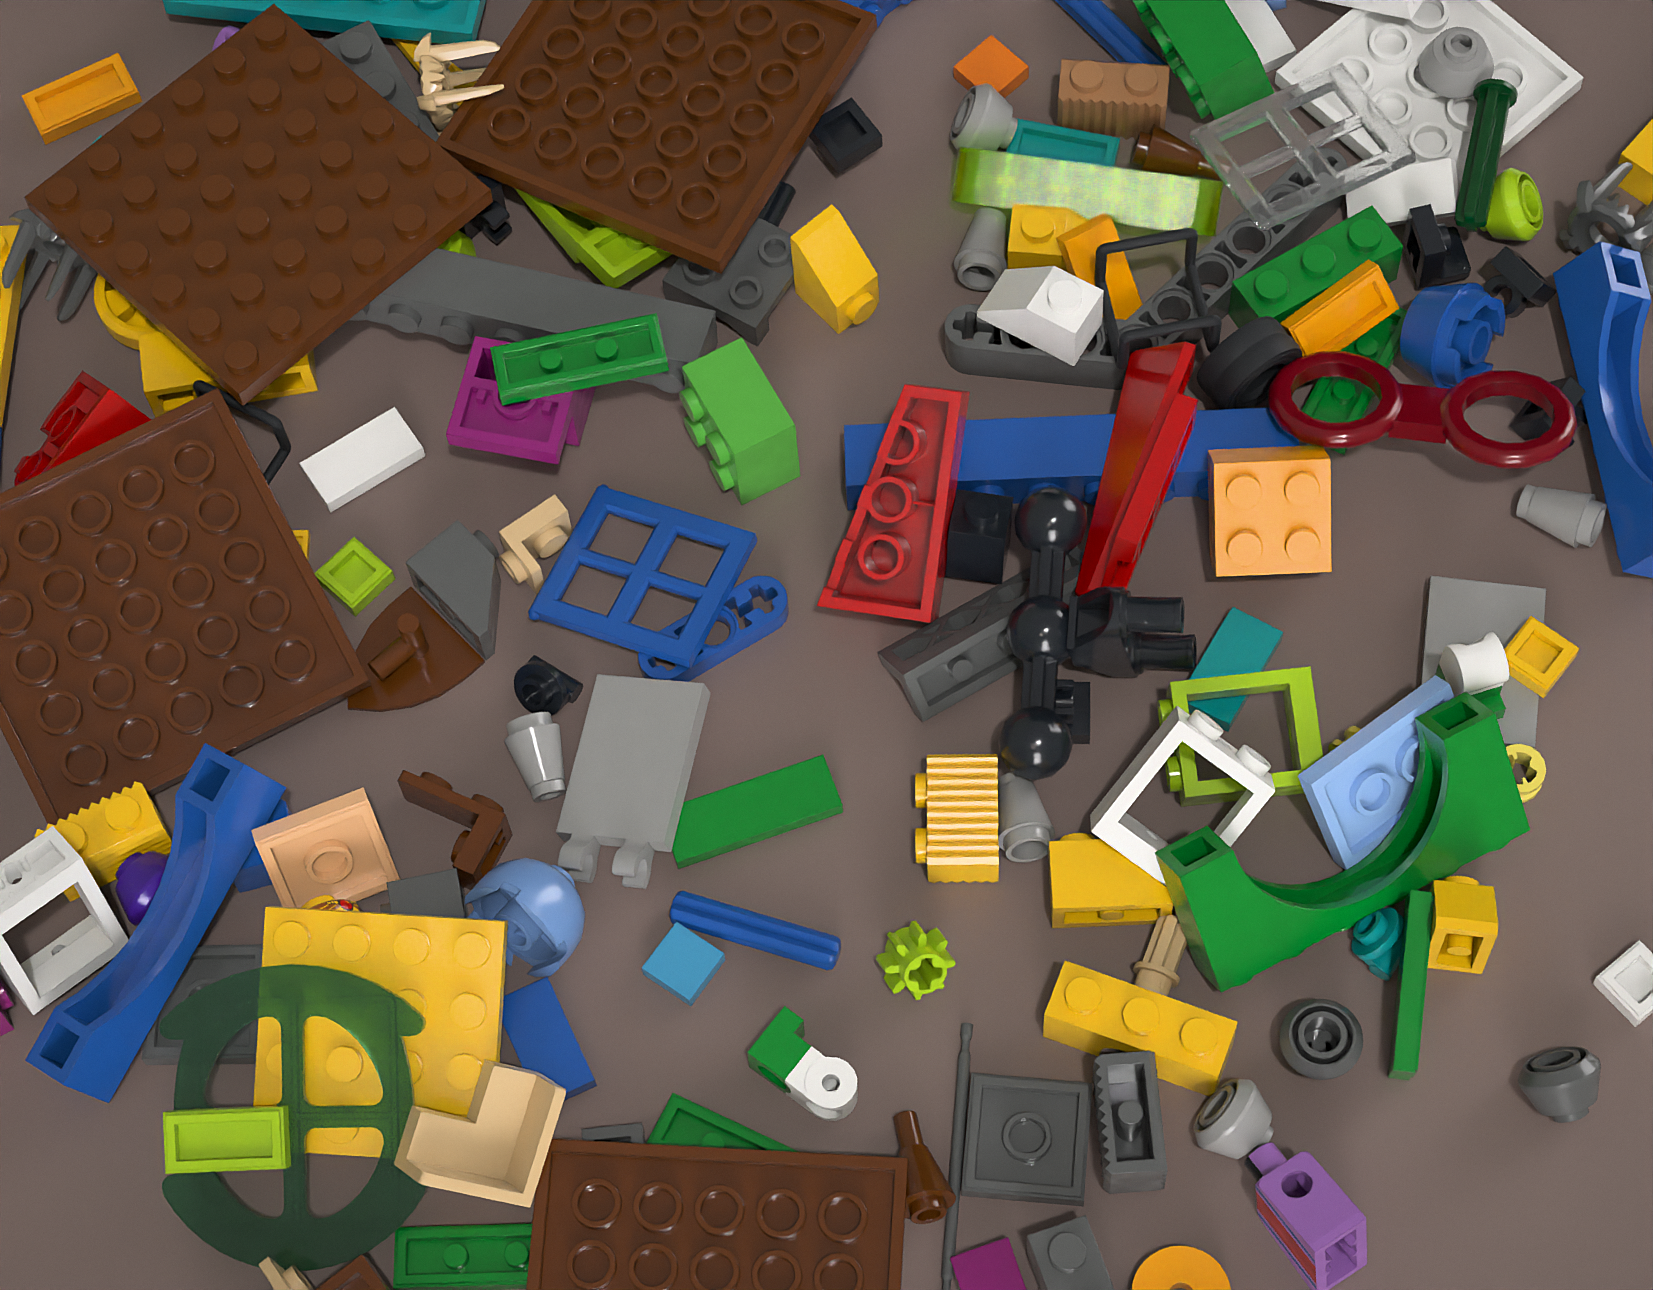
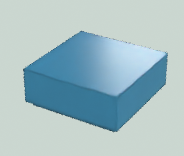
M676 922L643 965L642 972L650 980L689 1006H692L726 959L722 951Z

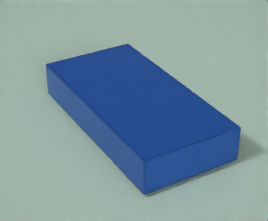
M548 977L504 996L502 1023L522 1068L537 1071L565 1088L566 1095L564 1101L597 1086Z

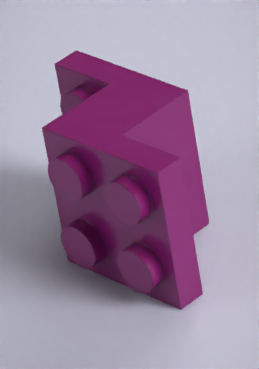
M475 336L446 431L448 444L558 465L564 443L580 446L596 386L502 406L490 347L512 342Z

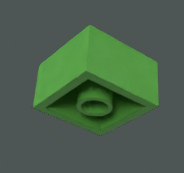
M742 337L682 366L685 389L679 391V396L688 416L683 418L684 424L694 444L698 448L706 445L714 458L709 461V465L718 485L723 491L731 488L742 506L801 476L795 424Z

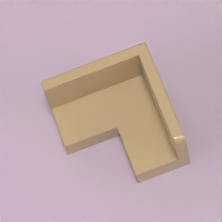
M485 1059L467 1117L412 1105L394 1165L416 1182L425 1186L530 1208L564 1102L566 1089L537 1071Z

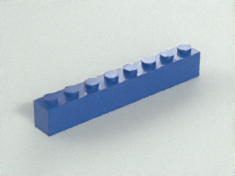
M1269 408L1197 410L1195 427L1164 502L1170 501L1174 497L1196 496L1209 501L1208 450L1300 446L1299 440L1279 426L1271 415ZM1116 414L966 420L957 489L1014 497L1013 504H1020L1021 500L1032 490L1053 485L1067 489L1077 496L1080 501H1086L1091 505H1095ZM889 423L844 425L848 511L857 509V502L875 464L877 452Z

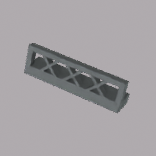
M1077 547L1066 555L1065 570L1067 571L1064 573L1063 602L1068 605L1070 597H1078L1075 589L1084 552ZM1030 567L877 652L883 667L901 682L914 714L923 722L1024 665V662L1014 655L1008 645L1006 630L1012 611L1028 598Z

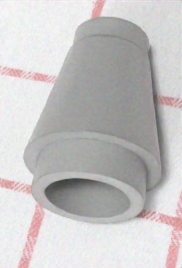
M984 207L974 213V218L955 257L954 267L957 271L958 279L970 289L978 291L991 290L1004 270L1007 269L1006 217L998 209Z
M1527 484L1520 496L1516 516L1526 519L1527 522L1574 548H1577L1580 544L1592 547L1601 532L1606 516L1607 504L1596 501L1595 494L1540 486L1535 487Z
M549 712L527 714L507 723L508 737L505 738L504 742L528 790L531 791L533 801L543 802L564 795L567 790L564 783L565 775L560 725L553 723Z
M1014 772L1007 773L998 779L999 847L1005 851L1006 857L1014 862L1024 863L1039 860L1049 852V841H1052L1055 837L1054 827L1032 780L1020 777Z

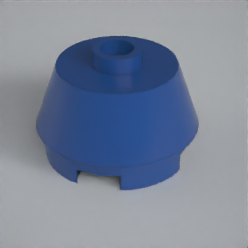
M1478 283L1424 288L1411 303L1403 322L1400 351L1404 362L1436 387L1446 389L1453 388L1466 377L1492 370L1494 364L1484 361L1490 349L1493 334L1502 337L1504 335L1505 309L1502 300L1491 297Z

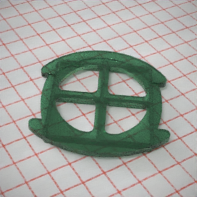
M284 964L264 966L233 974L202 988L180 1002L160 1022L159 1029L163 1037L170 1040L184 1039L176 1073L174 1110L229 1108L212 1106L208 1103L205 1096L207 1082L218 1056L235 1034L247 1024L262 1017H274L277 1019L281 1026L282 1098L277 1105H288L291 1167L283 1169L284 1209L281 1216L277 1218L260 1216L239 1202L231 1194L217 1172L171 1174L162 1182L163 1195L177 1216L191 1231L219 1252L237 1261L259 1267L258 1264L269 1256L284 1270L294 1265L299 1271H311L332 1267L352 1260L389 1238L415 1211L427 1192L428 1186L419 1184L394 1165L412 1105L415 1106L411 1068L402 1036L420 1034L426 1025L425 1018L404 998L384 986L354 973L321 965ZM311 1016L326 1017L342 1026L358 1040L369 1055L379 1075L383 1088L382 1099L379 1103L375 1105L317 1106L307 1100L305 1094L304 1026L308 1018ZM372 1127L380 1130L384 1139L381 1156L374 1173L361 1193L345 1208L332 1216L320 1218L313 1216L307 1207L306 1137L308 1132L313 1128Z

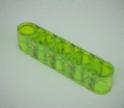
M959 147L951 201L1012 209L1013 203L1066 207L1088 220L1105 213L1112 217L1114 223L1169 231L1194 228L1199 235L1216 237L1224 182Z

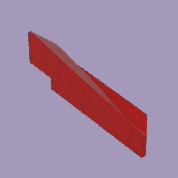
M1179 342L1136 350L1129 357L1075 589L1078 597L1104 586L1124 587L1127 590L1195 427L1198 399L1184 395L1193 373L1196 345Z

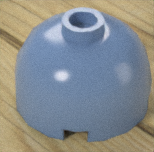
M529 858L509 860L498 864L489 871L465 896V904L471 902L474 908L467 918L508 920L506 964L512 966L514 954L533 966L527 973L528 975L534 977L553 975L571 956L581 941L585 921L583 904L572 877L559 866L549 865L548 863Z

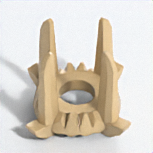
M428 33L422 37L415 48L414 62L420 63V83L423 93L422 96L416 97L418 106L421 110L427 111L428 117L439 136L460 107L455 103L486 96L504 88L503 84L453 89V86L477 81L486 68L450 72V69H448L452 64L450 60L499 51L500 46L496 42L476 40L431 45V33Z

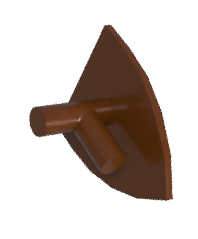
M410 586L370 624L355 653L370 680L371 686L349 696L347 708L348 710L386 712L415 707L442 696L463 682L485 663V660Z

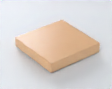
M364 787L251 830L254 842L283 907L301 908L309 900L322 895H331L335 900L345 899L357 902L386 891V882L400 880Z

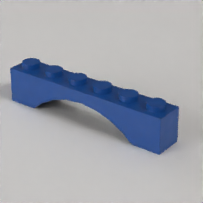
M1599 241L1554 272L1553 276L1578 383L1586 391L1581 398V402L1589 425L1593 453L1600 472L1605 494L1604 500L1609 511L1617 545L1616 551L1621 562L1622 571L1653 578V446L1643 420L1639 395V354L1643 328L1651 304V296L1640 252Z
M207 743L203 745L175 795V825L171 850L160 885L145 916L128 942L106 968L79 992L54 1008L25 1061L64 1086L104 1102H110L252 850L255 842L251 830L266 825L286 789L285 786Z

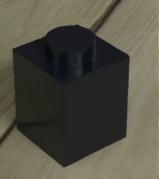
M957 489L948 529L947 577L1002 584L1011 539L1014 497Z

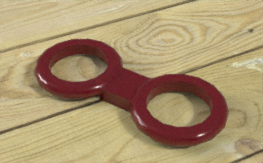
M1319 351L1296 358L1276 373L1268 389L1269 410L1279 426L1298 440L1323 448H1355L1377 441L1389 432L1388 437L1441 444H1446L1447 439L1456 451L1476 463L1500 469H1521L1540 465L1554 459L1569 447L1577 429L1574 405L1559 387L1540 376L1516 370H1490L1466 377L1453 388L1446 389L1398 383L1386 367L1366 356L1346 351ZM1341 376L1357 380L1371 388L1378 397L1379 404L1373 412L1364 418L1351 422L1330 423L1314 419L1299 410L1292 400V396L1295 390L1307 381L1320 377ZM1491 396H1515L1527 399L1543 408L1551 418L1552 425L1539 438L1519 443H1503L1485 438L1472 430L1464 419V412L1468 407L1481 399Z

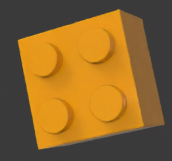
M1309 445L1208 450L1210 563L1216 577L1332 572L1330 457L1323 447Z

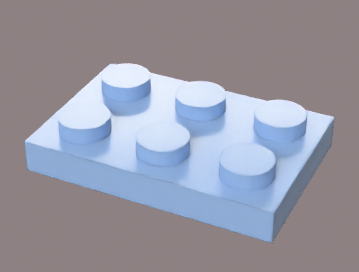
M1436 675L1298 775L1332 859L1345 870L1360 862L1382 843L1392 831L1408 804L1414 788L1419 764V738L1415 717L1454 698L1450 684Z

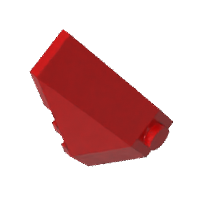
M82 370L41 426L40 430L47 434L48 437L40 450L33 453L30 457L28 455L23 456L15 468L14 472L17 475L14 485L17 486L151 419L113 390Z

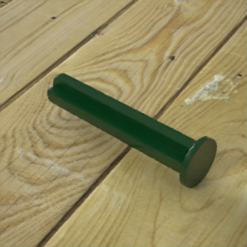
M1501 79L1482 80L1475 85L1473 92L1474 99L1477 101V107L1454 217L1456 225L1465 227L1468 232H1476L1478 228L1487 225L1509 108L1516 103L1518 97L1517 89L1511 83Z

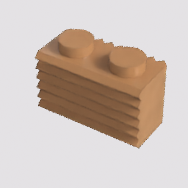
M1062 58L1057 126L1107 136L1111 135L1118 138L1122 136L1126 141L1131 137L1137 141L1140 131L1149 134L1153 124L1165 130L1170 65Z

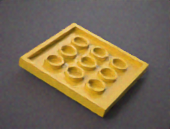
M278 906L265 907L253 1106L288 1105L290 1152L395 1159L412 1105L467 1117L484 1060L500 1063L508 920Z

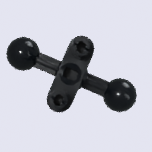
M1053 485L1032 490L1021 500L1015 515L1016 535L1022 545L1031 551L1029 595L1012 611L1006 630L1008 645L1014 655L1024 662L1021 708L1005 721L998 741L1000 757L1006 767L1020 777L1035 781L1055 775L1066 765L1072 750L1071 729L1064 718L1055 713L1058 665L1070 657L1074 667H1084L1113 677L1137 678L1138 674H1143L1144 668L1195 670L1197 660L1195 634H1145V632L1183 633L1185 620L1183 597H1133L1131 592L1125 590L1124 587L1104 586L1079 597H1070L1069 605L1063 602L1066 555L1081 543L1087 527L1086 509L1077 496L1067 489Z

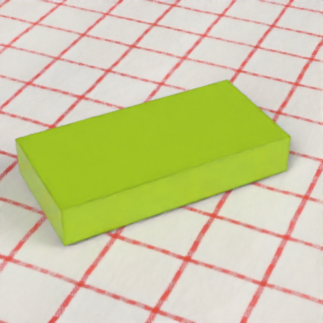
M288 1105L183 1109L163 1112L165 1174L271 1170L291 1167Z

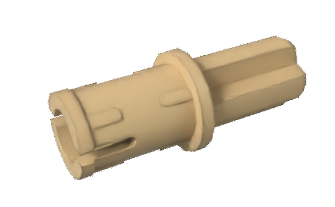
M1169 914L1168 916H1160L1158 918L1143 961L1136 962L1133 968L1137 975L1134 985L1167 997L1170 989L1179 985L1180 977L1176 972L1187 944L1177 916Z

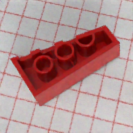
M904 384L877 452L875 464L867 483L863 487L846 537L842 540L835 558L836 562L827 585L823 588L817 606L928 623L939 618L947 561L948 529L956 496L970 392L917 384Z

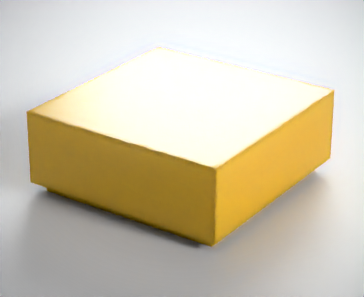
M1530 616L1504 649L1509 665V675L1544 698L1576 658L1579 647Z

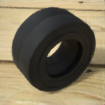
M1271 316L1260 317L1240 327L1211 352L1198 371L1197 382L1219 410L1255 408L1268 399V389L1276 373L1294 359L1302 357V351L1276 319Z

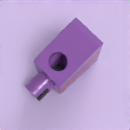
M1270 1142L1260 1146L1249 1155L1244 1165L1257 1181L1255 1184L1257 1214L1310 1290H1329L1367 1264L1366 1217L1309 1152L1302 1151L1287 1160L1276 1145Z

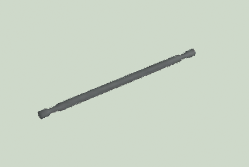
M962 1023L960 1032L962 1045L958 1057L949 1185L956 1195V1201L953 1206L947 1209L941 1273L943 1279L942 1290L951 1289V1281L954 1277V1269L950 1257L955 1256L971 1058L969 1045L973 1032V1024Z

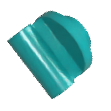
M1390 907L1380 909L1359 920L1353 929L1354 937L1351 944L1353 953L1369 966L1371 973L1386 981L1390 980L1399 965L1402 929L1404 926L1403 917L1394 908Z

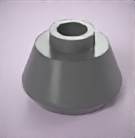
M1312 999L1298 1004L1286 1015L1281 1025L1279 1042L1284 1058L1294 1070L1312 1079L1328 1080L1344 1075L1357 1063L1363 1048V1033L1357 1018L1345 1006L1328 999Z
M1583 1047L1556 1048L1528 1059L1524 1063L1517 1080L1522 1091L1540 1114L1552 1116L1553 1121L1558 1123L1572 1122L1585 1117L1589 1113L1588 1107L1597 1101L1601 1063L1598 1057Z

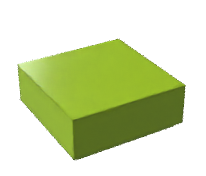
M355 537L348 541L314 573L321 587L355 617L395 580L393 571Z

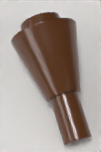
M1153 124L1149 134L1140 131L1131 163L1140 165L1138 176L1194 177L1196 175L1225 184L1229 183L1234 163L1201 154L1200 150Z
M903 1111L893 1117L900 1146L898 1157L908 1158L905 1218L911 1219L916 1224H928L942 1219L947 1214V1209L953 1206L956 1201V1195L928 1146L924 1145L916 1112Z

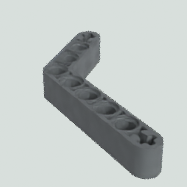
M1325 147L1314 148L1305 153L1196 255L1195 263L1200 283H1214L1220 286V288L1213 290L1202 287L1209 315H1217L1222 320L1229 311L1232 281L1302 244L1338 211L1342 205L1348 173L1346 159L1341 153L1332 148ZM1286 214L1293 217V219H1280L1275 215ZM1248 248L1258 253L1243 254L1238 250ZM1185 266L1127 320L1116 319L1119 335L1128 330L1164 324L1166 322L1162 320L1172 317L1186 320L1198 317ZM961 305L954 308L947 315L944 323L945 356L950 367L957 372L977 376L1122 390L1127 368L1119 370L1116 367L1103 317L1101 326L1086 347L1091 352L1082 354L1075 366H1072L1035 346L1029 349H1021L1014 346V344L1023 342V340L978 318L977 311L981 305ZM1202 329L1131 341L1129 343V353L1140 349L1179 342H1188L1195 345L1203 338ZM994 340H1000V345L994 344Z

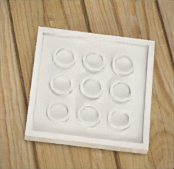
M1424 0L1411 19L1352 8L1276 71L1275 84L1375 170L1451 157L1456 160L1458 190L1460 192L1477 101L1474 99V96L1461 99L1444 97L1431 90L1425 84L1420 75L1419 61L1424 48L1441 32L1453 27H1465L1474 30L1484 39L1494 62L1492 79L1507 81L1517 89V101L1509 108L1500 157L1578 92L1584 77L1491 0Z

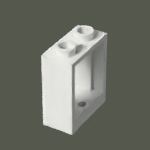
M1176 706L1090 814L1091 832L1166 886L1155 852L1170 844L1131 817L1126 811L1178 745L1183 741L1247 788L1245 793L1213 831L1230 847L1275 792L1272 775L1268 772L1271 765L1249 746L1242 745L1237 750L1220 736L1224 732L1223 729L1203 712L1195 710L1189 715L1179 706Z
M54 826L0 862V974L28 1010L35 1015L113 959L129 940L82 857ZM22 878L18 883L12 884L15 879ZM74 885L91 915L25 962L19 964L2 934Z

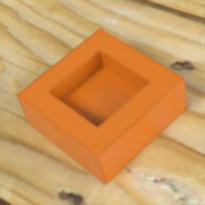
M990 35L953 66L954 79L968 91L973 86L988 83L1006 98L1029 78V66L994 36Z

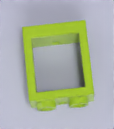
M1311 666L1173 681L1169 683L1166 699L1158 700L1157 702L1159 726H1161L1176 706H1179L1189 714L1188 701L1282 691L1293 771L1270 773L1275 787V792L1271 797L1303 794L1304 790L1298 775L1323 757ZM1183 741L1174 750V756L1169 757L1165 762L1169 792L1179 791L1181 807L1238 801L1247 790L1246 787L1232 777L1198 781L1194 749Z

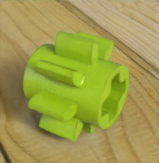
M911 921L909 927L901 928L894 933L890 931L887 933L888 940L885 946V953L876 955V960L886 972L883 979L894 994L900 992L906 986L914 999L920 1000L922 994H928L938 988L943 989L945 987L943 982L947 975V968L955 966L956 962L945 949L948 941L937 927L925 934L916 921Z

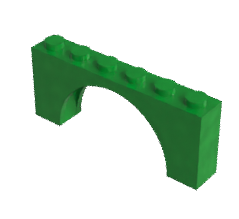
M1464 692L1415 717L1419 738V764L1414 788L1406 808L1392 831L1379 846L1354 866L1330 878L1306 884L1288 885L1272 883L1253 877L1243 871L1233 849L1208 826L1155 852L1196 968L1221 993L1231 987L1243 985L1250 981L1254 975L1285 959H1291L1300 955L1307 947L1336 932L1350 929L1357 921L1383 907L1403 901L1408 896L1410 890H1418L1433 882V880L1448 877L1454 874L1459 867L1488 852L1502 849L1511 840L1530 831L1497 717L1492 710L1469 693Z

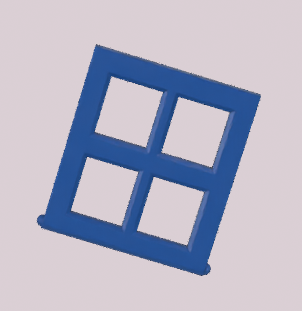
M602 484L597 486L528 611L529 618L533 621L539 619L691 668L757 543L756 533L613 490L607 485ZM608 513L655 527L635 564L589 550ZM677 535L724 549L705 586L659 572ZM580 564L627 578L607 615L561 601ZM650 586L697 600L678 638L631 623Z

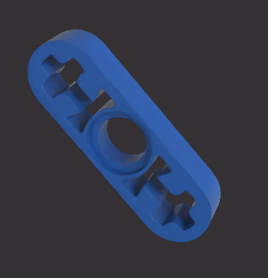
M755 576L734 587L716 621L726 624L730 629V634L723 643L718 645L704 643L691 668L675 664L676 667L669 671L662 665L656 666L655 657L639 652L638 660L642 677L689 682L778 630L786 622L789 613L788 598L784 586L775 578ZM760 596L765 602L772 600L773 610L765 614L760 608L754 609L752 599ZM732 609H737L739 618L744 616L746 628L742 630L739 628L737 617L731 611ZM690 613L658 632L678 638Z

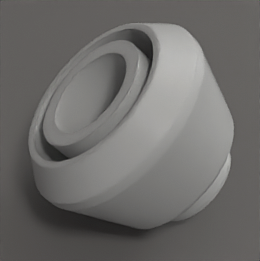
M1453 27L1441 32L1424 48L1419 61V71L1423 81L1431 90L1444 97L1461 99L1473 96L1475 85L1478 82L1492 79L1494 62L1484 39L1477 32L1465 27Z
M988 83L976 85L969 89L957 110L951 128L950 139L956 150L960 153L993 154L999 147L1006 149L1009 146L1016 132L1018 119L1012 117V105L992 85Z
M1232 1079L1218 1088L1199 1112L1194 1124L1197 1143L1202 1149L1233 1159H1239L1246 1154L1249 1156L1260 1146L1269 1143L1274 1132V1129L1270 1126L1272 1112L1253 1081L1249 1079Z

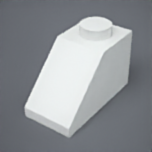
M1056 266L1005 269L978 309L977 317L1075 366L1102 324L1104 290Z

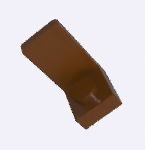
M403 770L397 782L404 798L408 802L471 829V831L464 830L457 838L451 853V862H453V869H457L464 888L472 890L489 871L496 867L513 835L503 807L492 799L480 794H474L470 799L452 791L453 787L446 780L435 774L422 772L419 777Z

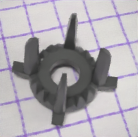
M1624 162L1616 165L1593 187L1590 180L1579 183L1577 188V206L1571 211L1567 220L1568 230L1561 229L1559 232V236L1566 249L1573 250L1576 248L1577 251L1583 253L1601 241L1638 251L1640 254L1653 238V200L1633 218L1632 214L1627 215L1628 204L1619 207V193L1611 195L1633 168L1631 163ZM1600 222H1605L1614 228L1619 237L1618 242L1610 241L1600 234L1597 229Z
M29 208L16 211L9 216V219L20 222V226L2 270V284L4 288H10L29 250L33 258L23 280L20 310L49 259L52 262L57 260V268L45 300L48 302L60 289L68 272L78 268L57 316L58 321L67 320L76 311L97 271Z

